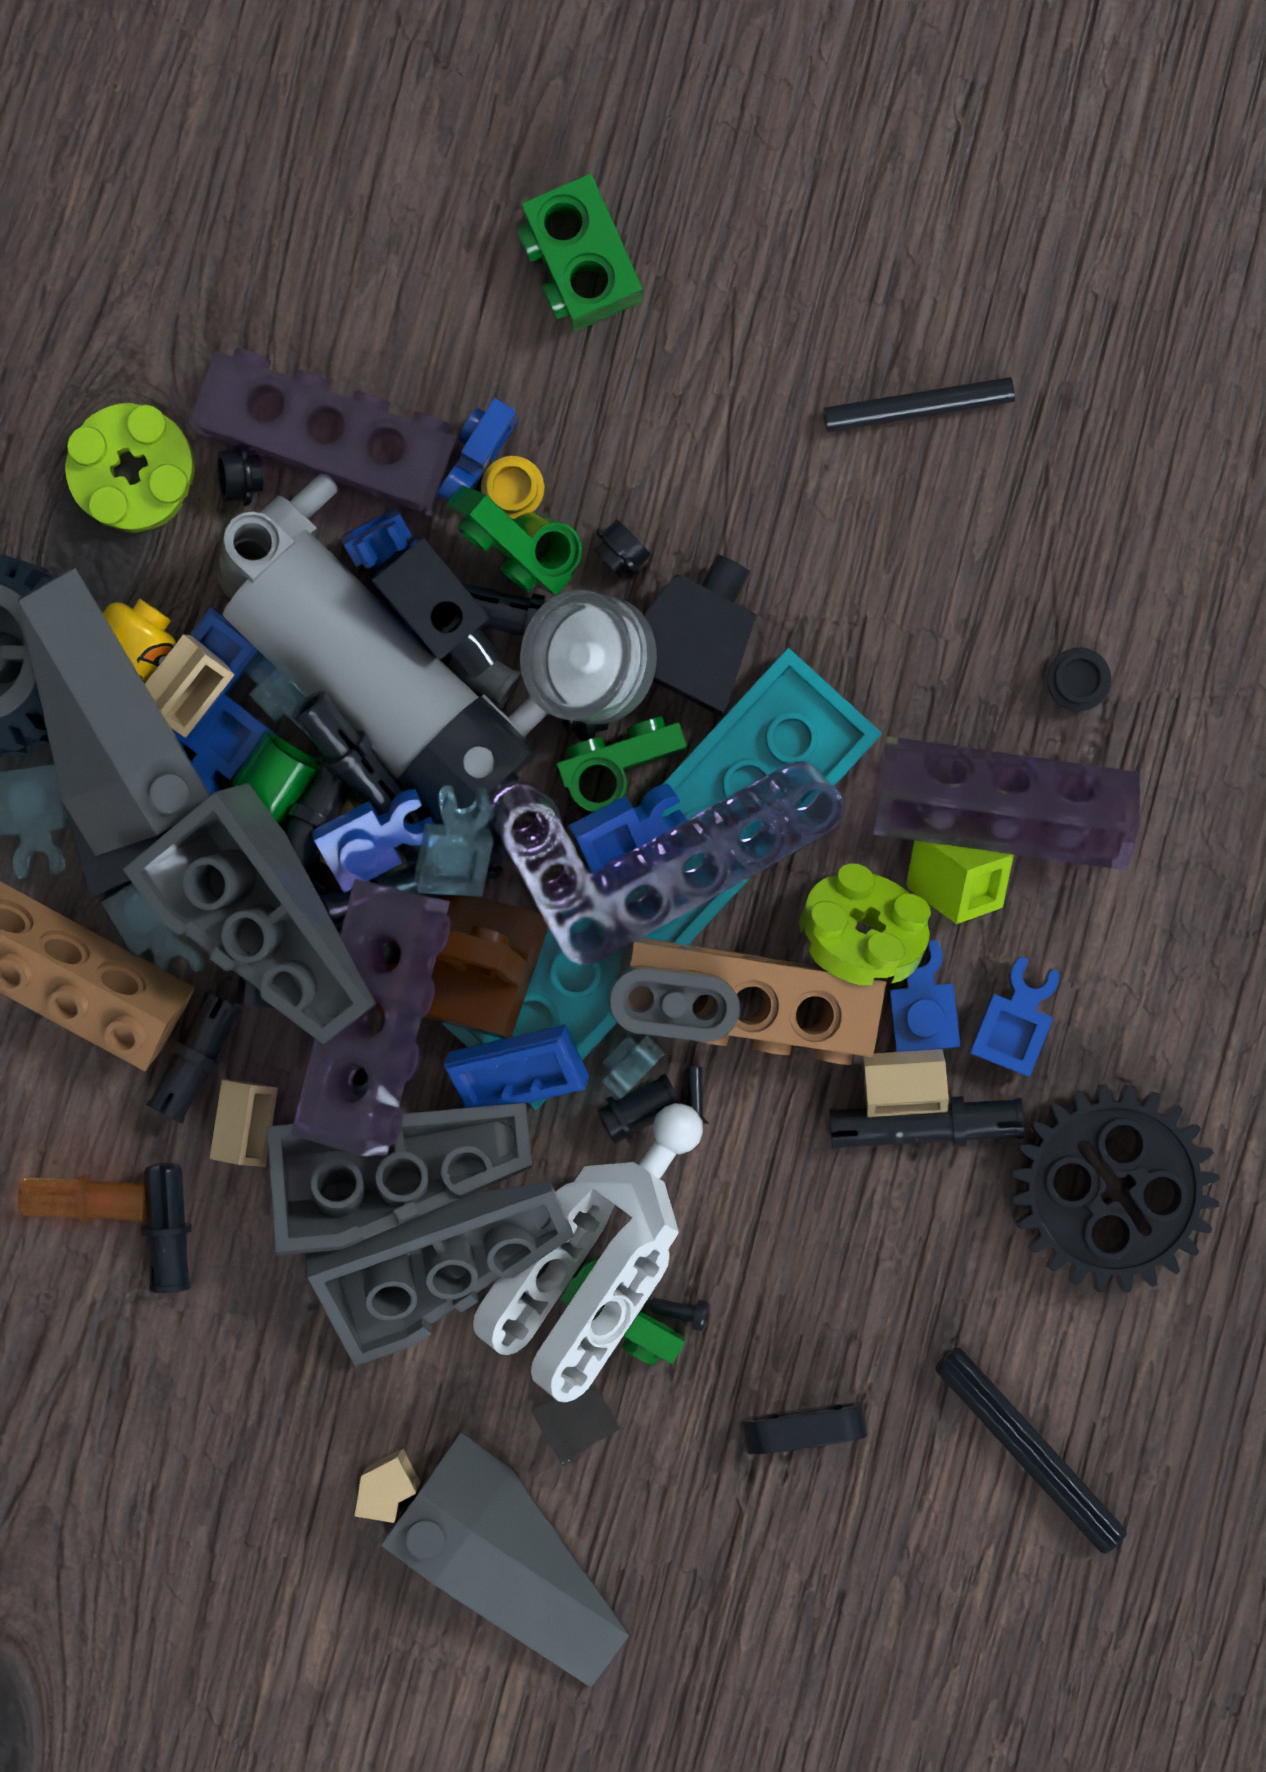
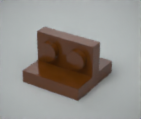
M455 891L422 902L420 910L415 912L413 920L390 914L382 939L404 955L401 962L403 967L413 965L425 974L431 989V1005L428 1012L421 1017L506 1039L512 1037L551 920L543 913Z

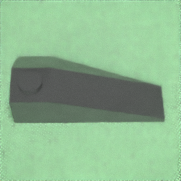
M74 566L18 598L62 802L95 856L157 836L179 823L210 797L208 789L76 567Z
M249 783L214 792L123 869L161 923L177 935L186 934L210 952L211 956L209 959L225 971L234 970L261 991L262 999L322 1044L329 1042L376 1005L287 835Z
M526 1103L267 1126L276 1254L287 1255L344 1249L531 1169L532 1162Z
M551 1182L479 1191L347 1248L305 1253L307 1278L354 1366L416 1345L432 1334L431 1324L455 1308L463 1313L478 1302L477 1293L500 1277L514 1278L574 1236L572 1227Z
M461 1431L386 1533L381 1546L433 1585L592 1688L629 1637L628 1631L588 1574L582 1570L565 1546L548 1518L546 1519L514 1469Z

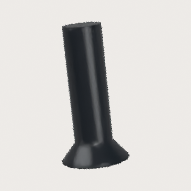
M687 1067V1106L692 1107L697 1112L704 1125L709 1124V1122L703 1116L702 1067Z

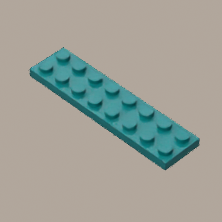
M787 648L662 784H669L677 794L680 802L667 808L661 817L680 809L689 821L690 829L674 839L657 838L649 842L655 857L600 886L596 884L586 867L543 913L551 922L512 1037L566 1025L581 1060H583L617 1023L608 1009L607 991L611 981L619 973L625 935L689 945L882 733L790 648ZM442 1023L467 1047L502 1040L494 1036ZM546 1099L529 1102V1104L537 1110Z

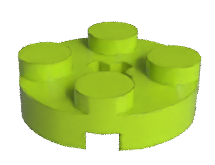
M134 403L108 406L92 414L69 437L67 445L68 455L65 463L69 489L82 510L101 524L129 533L144 532L162 526L171 520L183 506L182 502L188 495L190 484L192 486L195 476L193 451L189 441L177 424L155 407ZM129 451L135 458L145 456L148 465L139 470L141 481L131 485L124 476L116 478L114 476V467L120 464V455Z
M850 863L843 865L837 875L826 877L813 887L802 910L799 926L801 933L805 929V934L811 942L808 952L814 961L833 976L849 983L872 986L875 978L894 976L892 984L906 979L918 967L929 942L928 920L931 911L927 902L920 896L910 894L895 882L873 874L863 865ZM857 922H862L875 930L871 929L867 934H864L855 928Z

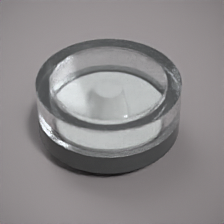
M586 590L563 592L543 604L527 626L520 653L523 681L535 703L552 716L590 724L611 723L631 713L649 691L657 663L654 634L644 615L634 605L623 599Z

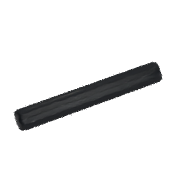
M958 1347L942 1357L935 1367L940 1377L1099 1552L1106 1554L1116 1548L1127 1535L1126 1529L972 1359Z

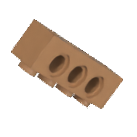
M0 881V993L137 1068L146 1071L174 1035L195 987Z
M625 935L619 972L631 966L644 965L713 974L727 982L736 994L746 987H759L762 994V1003L754 1015L747 1018H738L734 1028L721 1039L710 1042H698L726 1046L728 1045L729 1035L754 1039L753 1049L779 1055H790L792 1045L816 1049L814 1056L816 1059L845 1065L852 1064L854 1055L873 1057L886 987V981L881 978H875L872 986L856 985L833 976L819 965ZM643 986L634 988L628 996L629 1006L633 1009L645 1007L650 1000L649 989ZM707 994L698 996L692 1006L695 1016L704 1017L711 1013L714 1007L712 996ZM808 997H821L824 1004V1012L821 1019L811 1027H799L796 1021V1011L799 1004Z

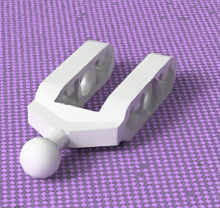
M675 1103L664 1107L656 1114L653 1123V1137L655 1141L639 1165L635 1162L584 1166L573 1183H568L558 1189L555 1193L572 1227L574 1237L514 1278L500 1277L497 1279L474 1315L473 1328L475 1334L499 1354L510 1355L518 1352L533 1338L570 1282L572 1276L576 1273L603 1232L614 1205L632 1217L609 1243L532 1362L531 1374L533 1381L557 1401L569 1402L575 1400L589 1388L668 1267L670 1257L668 1249L679 1234L665 1182L660 1178L676 1154L680 1155L689 1152L700 1142L703 1134L702 1120L690 1106ZM549 1262L546 1270L536 1279L540 1269ZM605 1304L602 1312L593 1320L597 1311Z

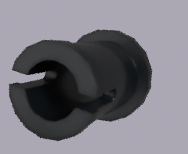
M663 1074L653 1082L616 1101L612 1096L606 1098L607 1105L598 1109L597 1112L614 1144L623 1139L630 1143L634 1141L632 1134L653 1124L656 1114L664 1107L681 1103L668 1077Z

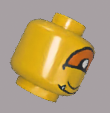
M139 599L133 608L120 602L111 603L103 614L143 682L146 683L176 644L175 639L165 631L171 619L142 599Z

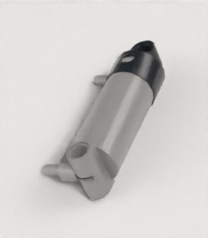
M318 474L290 502L284 497L277 496L260 513L246 512L233 518L225 529L217 570L219 586L231 599L222 613L223 617L305 697L316 691L322 692L324 690L355 732L363 731L371 740L372 747L370 751L403 792L407 790L417 791L422 804L417 810L425 819L431 817L436 829L448 841L457 836L466 826L474 821L475 823L479 822L489 832L492 847L500 857L509 863L524 865L534 863L543 857L560 833L562 821L559 808L549 796L540 791L526 789L518 781L520 778L518 774L537 752V749L525 739V736L554 708L547 700L542 688H537L507 717L485 695L478 697L315 538L317 527L309 520L337 492L336 483L327 474ZM241 555L253 556L258 560H248ZM516 814H526L534 818L540 828V838L533 841H525L515 836L510 827V817Z

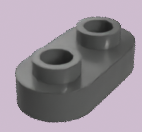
M636 965L619 972L611 981L607 991V1005L612 1017L626 1030L638 1034L703 1042L716 1041L726 1036L734 1028L740 1013L739 999L734 989L720 977L708 973ZM640 986L648 988L650 992L648 1004L641 1009L631 1008L628 1003L630 992ZM700 995H711L714 1000V1007L711 1013L704 1017L695 1016L692 1010L694 1000Z

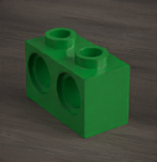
M592 173L521 203L525 223L515 228L529 261L533 262L541 258L551 281L542 284L541 287L556 320L567 316L573 332H576L643 302V288ZM559 214L572 215L582 225L579 233L569 240L553 238L547 232L546 226L553 217ZM586 271H594L601 274L608 285L601 295L595 298H583L577 295L571 287L576 276Z

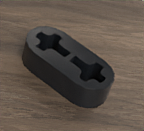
M860 1402L839 1403L777 1412L743 1420L748 1454H768L859 1440L868 1436L863 1403Z

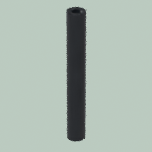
M1006 377L823 407L824 421L828 433L1015 402V392L1012 378Z

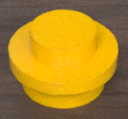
M506 456L493 462L483 475L481 493L486 494L512 520H515L522 514L535 512L544 497L545 488L541 472L531 461L523 457Z

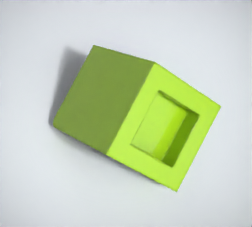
M957 819L916 833L906 884L910 891L923 898L929 905L955 924H959L1003 908L1014 854L966 820Z

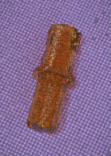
M82 1174L81 1180L25 1178L20 1183L18 1205L20 1213L26 1216L78 1218L80 1225H87L89 1219L131 1220L144 1223L147 1218L144 1181H140V1183L92 1181L90 1174Z

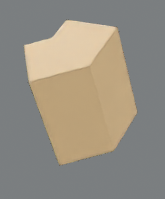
M183 634L145 685L171 729L186 738L235 674L222 659L196 638Z
M942 1049L874 1053L873 1057L862 1056L867 1117L948 1111L949 1095L946 1063Z
M222 1079L210 1159L237 1165L266 1167L269 1150L267 1126H272L277 1087Z
M403 1447L367 1465L360 1480L355 1517L395 1523L400 1513L402 1500L416 1494L421 1481Z

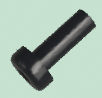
M654 1297L651 1313L693 1322V1330L703 1331L708 1323L710 1303L698 1300L697 1305L692 1306Z

